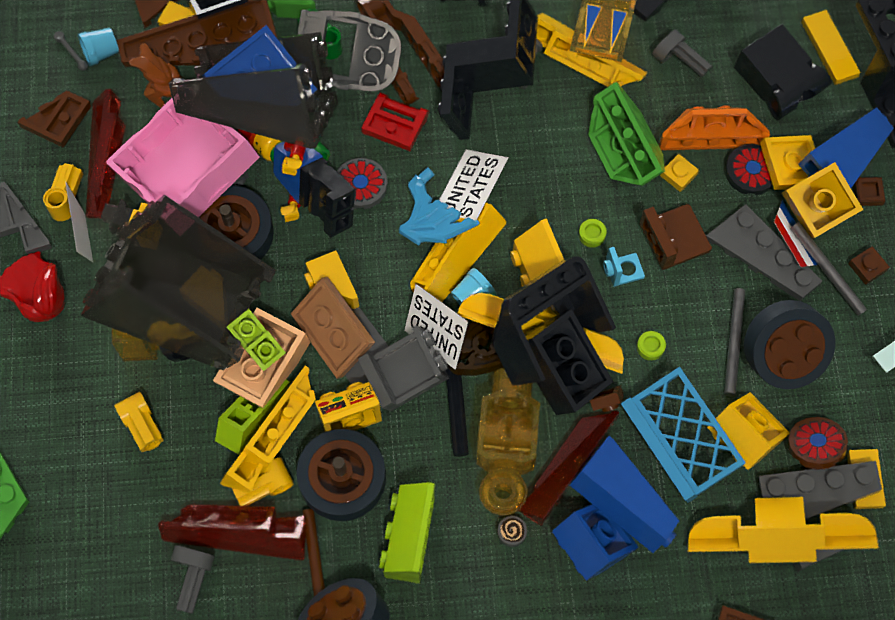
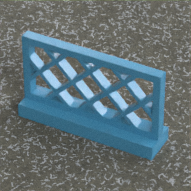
M680 367L635 397H630L621 403L688 503L746 464ZM679 376L685 384L683 396L667 394L669 382ZM663 387V392H657L658 389ZM688 390L694 398L687 397ZM649 395L661 396L658 412L646 410L641 401ZM666 398L682 400L679 416L663 413ZM686 401L699 404L701 407L699 420L683 417ZM704 413L710 422L703 421ZM650 415L657 416L656 423ZM662 417L678 420L675 436L662 434L659 429ZM682 421L698 424L695 440L679 437ZM702 425L716 429L718 432L716 444L699 441ZM721 438L723 439L727 447L719 445ZM666 439L674 440L672 447ZM678 441L694 444L691 461L678 458L676 455ZM698 445L715 448L711 465L695 462ZM718 449L731 451L737 462L727 468L715 466ZM682 463L690 464L689 472ZM694 465L711 468L708 481L699 487L692 478ZM715 469L721 471L713 477Z

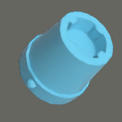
M110 28L91 32L85 31L78 34L80 46L90 66L96 65L98 62L119 52L116 39Z
M472 268L453 289L451 295L461 305L463 300L470 295L486 293L496 296L497 293L489 281L477 269Z

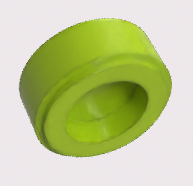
M588 219L581 224L579 239L582 244L594 248L600 246L605 241L607 230L601 221Z
M655 331L643 333L637 342L639 355L650 361L659 359L666 348L664 337Z

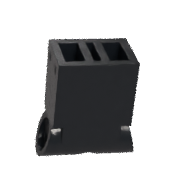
M783 24L744 48L734 65V69L763 101L767 102L768 109L776 120H780L794 111L799 102L811 99L828 88L832 82L830 76L823 68L812 64V59Z

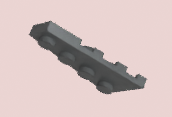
M746 204L706 235L710 244L718 245L725 250L724 253L733 259L736 257L749 265V269L755 273L760 272L769 278L772 284L799 301H802L822 283V280L808 266L800 267L790 248Z
M876 461L833 466L829 469H809L758 477L761 498L803 497L805 520L817 515L820 516V514H825L835 508L848 505L882 490Z

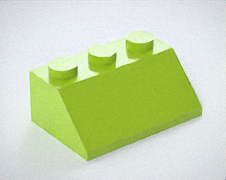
M435 483L400 485L399 493H393L390 510L395 511L393 522L388 521L385 539L390 541L388 551H382L379 568L384 569L385 578L420 584L435 501Z

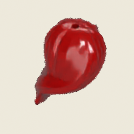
M40 251L19 258L11 266L7 267L0 276V296L11 300L21 314L33 322L52 320L62 312L65 304L64 289L57 276L58 269L55 264L42 260Z

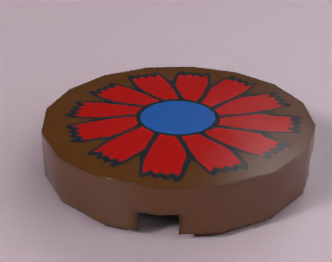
M810 417L797 422L791 429L788 446L790 454L793 458L795 456L801 465L817 470L829 469L845 457L848 439L846 432L836 422L822 417Z

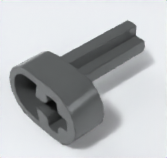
M676 29L666 36L652 53L662 64L675 54L701 77H704L712 68V65L684 42L686 38Z
M181 546L174 547L170 561L189 566L176 610L193 614L205 572L211 571L215 556Z

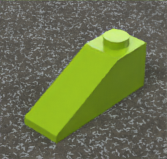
M285 380L264 408L240 396L219 417L215 441L239 455L282 398L290 385V381Z

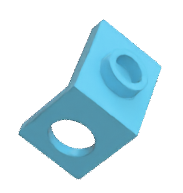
M615 247L608 249L606 260L603 261V267L606 276L611 278L613 287L644 279L645 275L637 253L618 257ZM625 262L632 263L635 266V273L630 276L622 274L621 264Z

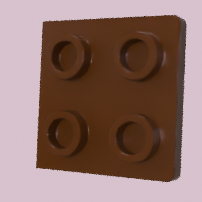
M689 204L659 215L654 207L643 210L640 226L662 270L711 252L712 247Z

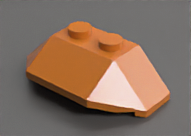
M698 106L686 109L662 133L659 147L661 150L736 149L745 144L760 145L764 138L770 137V131L746 108H731L730 106L704 108Z

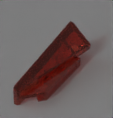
M105 89L92 104L86 201L87 218L106 219L116 174L106 161L122 146L126 127L118 117L121 101L111 89Z
M615 410L609 414L581 418L535 484L534 492L517 510L542 527L571 487L572 481L615 423L620 412Z
M189 504L181 509L179 517L172 521L162 520L158 524L162 540L165 542L303 561L305 558L306 516L276 518L275 507Z

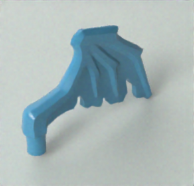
M429 167L421 174L415 175L408 183V189L411 192L415 205L410 219L406 223L401 224L399 228L401 235L417 245H420L421 242L447 243L448 239L480 224L478 220H473L469 217L460 223H454L460 219V211L453 207L447 209L448 205L443 202L441 203L440 200H435L431 203L432 197L427 193L425 183L435 174Z

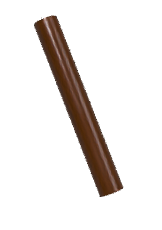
M306 509L302 513L313 594L315 597L325 589L315 514L312 509Z

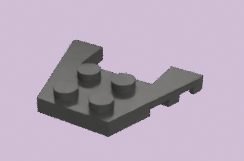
M5 182L0 183V238L20 232L27 255L51 249L52 245L8 185Z

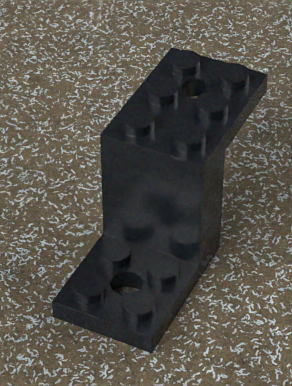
M510 0L507 2L509 18L508 24L505 25L506 36L447 44L446 55L443 56L444 78L441 79L440 83L442 100L438 104V112L459 140L470 139L474 92L533 85L538 16L528 0Z
M858 0L856 8L877 48V52L860 84L873 110L878 108L894 127L887 137L891 148L894 149L895 22L889 20L886 15H895V0Z

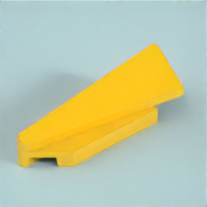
M544 13L537 15L536 39L546 48L544 54L607 87L615 82L623 86L637 80L640 81L646 76L647 72L618 55L610 53L609 50L590 39L587 40L584 47L585 37L550 16Z
M485 203L477 219L480 222L479 225L448 239L447 243H435L410 282L412 292L414 293L415 285L417 284L436 299L443 302L506 225V220L491 204ZM460 217V219L457 220V221H455L454 223H457V222L460 223V222H462L465 218H461V217Z
M306 365L228 470L220 483L221 485L250 492L262 467L267 468L314 403L316 398L314 390H311L308 378L310 371Z

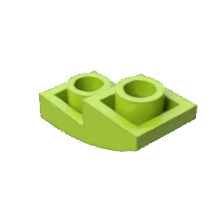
M250 309L246 310L226 327L263 371L286 353Z

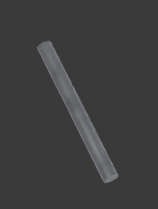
M799 222L790 228L854 312L858 316L865 312L867 308Z
M741 288L734 289L724 390L726 396L736 395L745 290Z

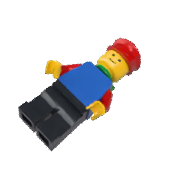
M264 110L252 115L241 124L238 133L249 142L257 154H260L267 161L274 162V175L290 193L288 205L280 208L281 214L285 217V223L299 219L298 208L308 206V211L312 215L318 216L324 222V232L330 238L352 227L354 214L352 207H354L356 189L328 165L327 160L330 157V151L307 129H301L299 126H294V135L290 137L282 128L281 122L276 118L272 110Z

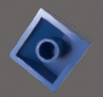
M593 504L575 511L552 531L561 548L566 551L573 561L576 570L582 574L586 581L601 574L639 548L629 533Z

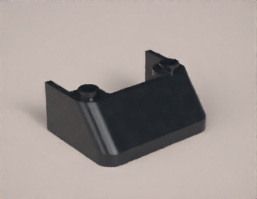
M574 256L564 259L504 299L492 336V343L512 386L542 382L546 379L521 326L548 307H551L556 315L572 309L582 328L598 333L612 331L616 328L588 265L581 257Z

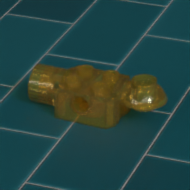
M504 368L493 373L492 394L482 397L476 462L478 466L489 473L481 481L479 488L480 500L487 510L500 516L511 515L519 511L525 504L528 495L527 486L521 475L535 468L540 402L532 398L533 383L512 386ZM505 490L510 493V497L500 499L496 496V492Z

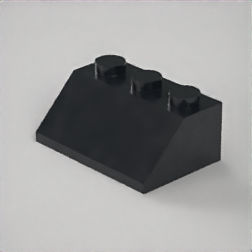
M568 309L541 323L525 334L546 378L542 382H537L556 415L577 412L613 382L572 309Z

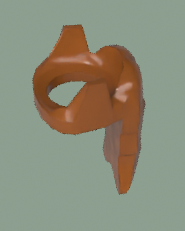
M145 43L140 46L139 57L129 61V64L141 70L143 76L149 81L144 91V96L160 108L165 105L161 97L173 96L180 88L184 79L176 67L166 63L161 57L154 55Z

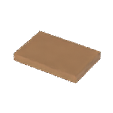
M328 277L321 278L291 313L337 379L343 378L359 361L358 358L363 356L375 343Z

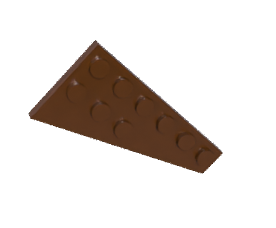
M248 0L246 3L200 19L193 15L117 40L121 61L125 67H133L129 64V61L139 57L140 46L143 43L148 45L154 55L161 57L166 63H170L173 66L216 65L266 25L277 39L278 35L268 0Z

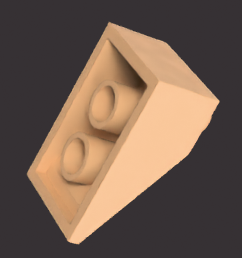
M256 308L253 314L286 353L263 371L241 344L236 341L213 382L264 408L295 369L309 346L310 340L305 332Z

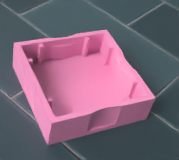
M183 87L155 114L142 130L134 134L106 163L128 186L148 204H151L155 211L182 234L260 157L242 135L224 120L212 115L200 100Z

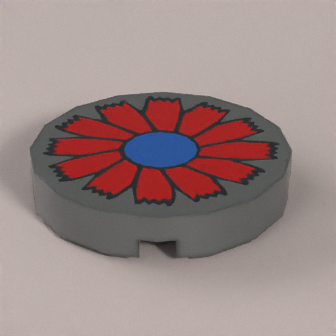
M351 159L342 164L337 170L356 189L353 209L372 208L385 197L388 185L386 172L380 164L372 159Z

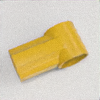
M64 163V165L59 166L52 187L43 196L48 212L56 221H66L71 218L66 183L73 195L76 196L83 177L82 170L72 164Z
M140 391L114 405L124 425L129 428L141 452L151 451L164 441L156 423H154L151 417L152 412Z
M275 458L267 468L262 467L250 492L233 488L232 490L240 506L244 508L268 495L274 496L288 490L294 485V482L282 458Z

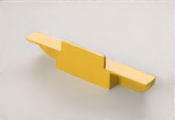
M486 293L473 294L463 300L457 314L495 328L504 299ZM548 307L523 324L521 328L524 334H526L532 328L557 315L552 311L551 307ZM583 328L605 368L623 374L624 356L619 344L606 335Z
M803 497L755 498L756 526H741V516H713L696 522L690 529L688 537V552L748 551L749 563L817 562L816 550L879 548L874 525L867 518L858 514H820L819 525H806Z

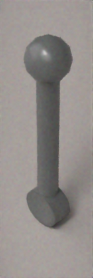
M62 31L56 32L54 34L55 40L63 44L78 63V68L81 71L87 70L88 63L80 59L65 40L64 33Z

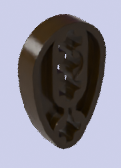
M475 321L471 323L466 329L459 355L460 360L467 359L466 364L463 362L457 363L456 370L448 364L450 371L456 375L475 376L503 368L493 343L489 345L487 351L485 349H478L479 344L482 347L488 344L489 339H492L495 328Z

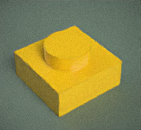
M678 154L665 167V172L660 174V176L681 192L698 175L699 169Z

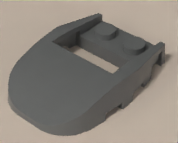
M301 10L294 60L306 76L312 77L313 81L325 83L341 90L377 91L391 84L398 73L402 51L400 37L392 26L375 18L351 11ZM328 20L357 25L349 77L321 72Z

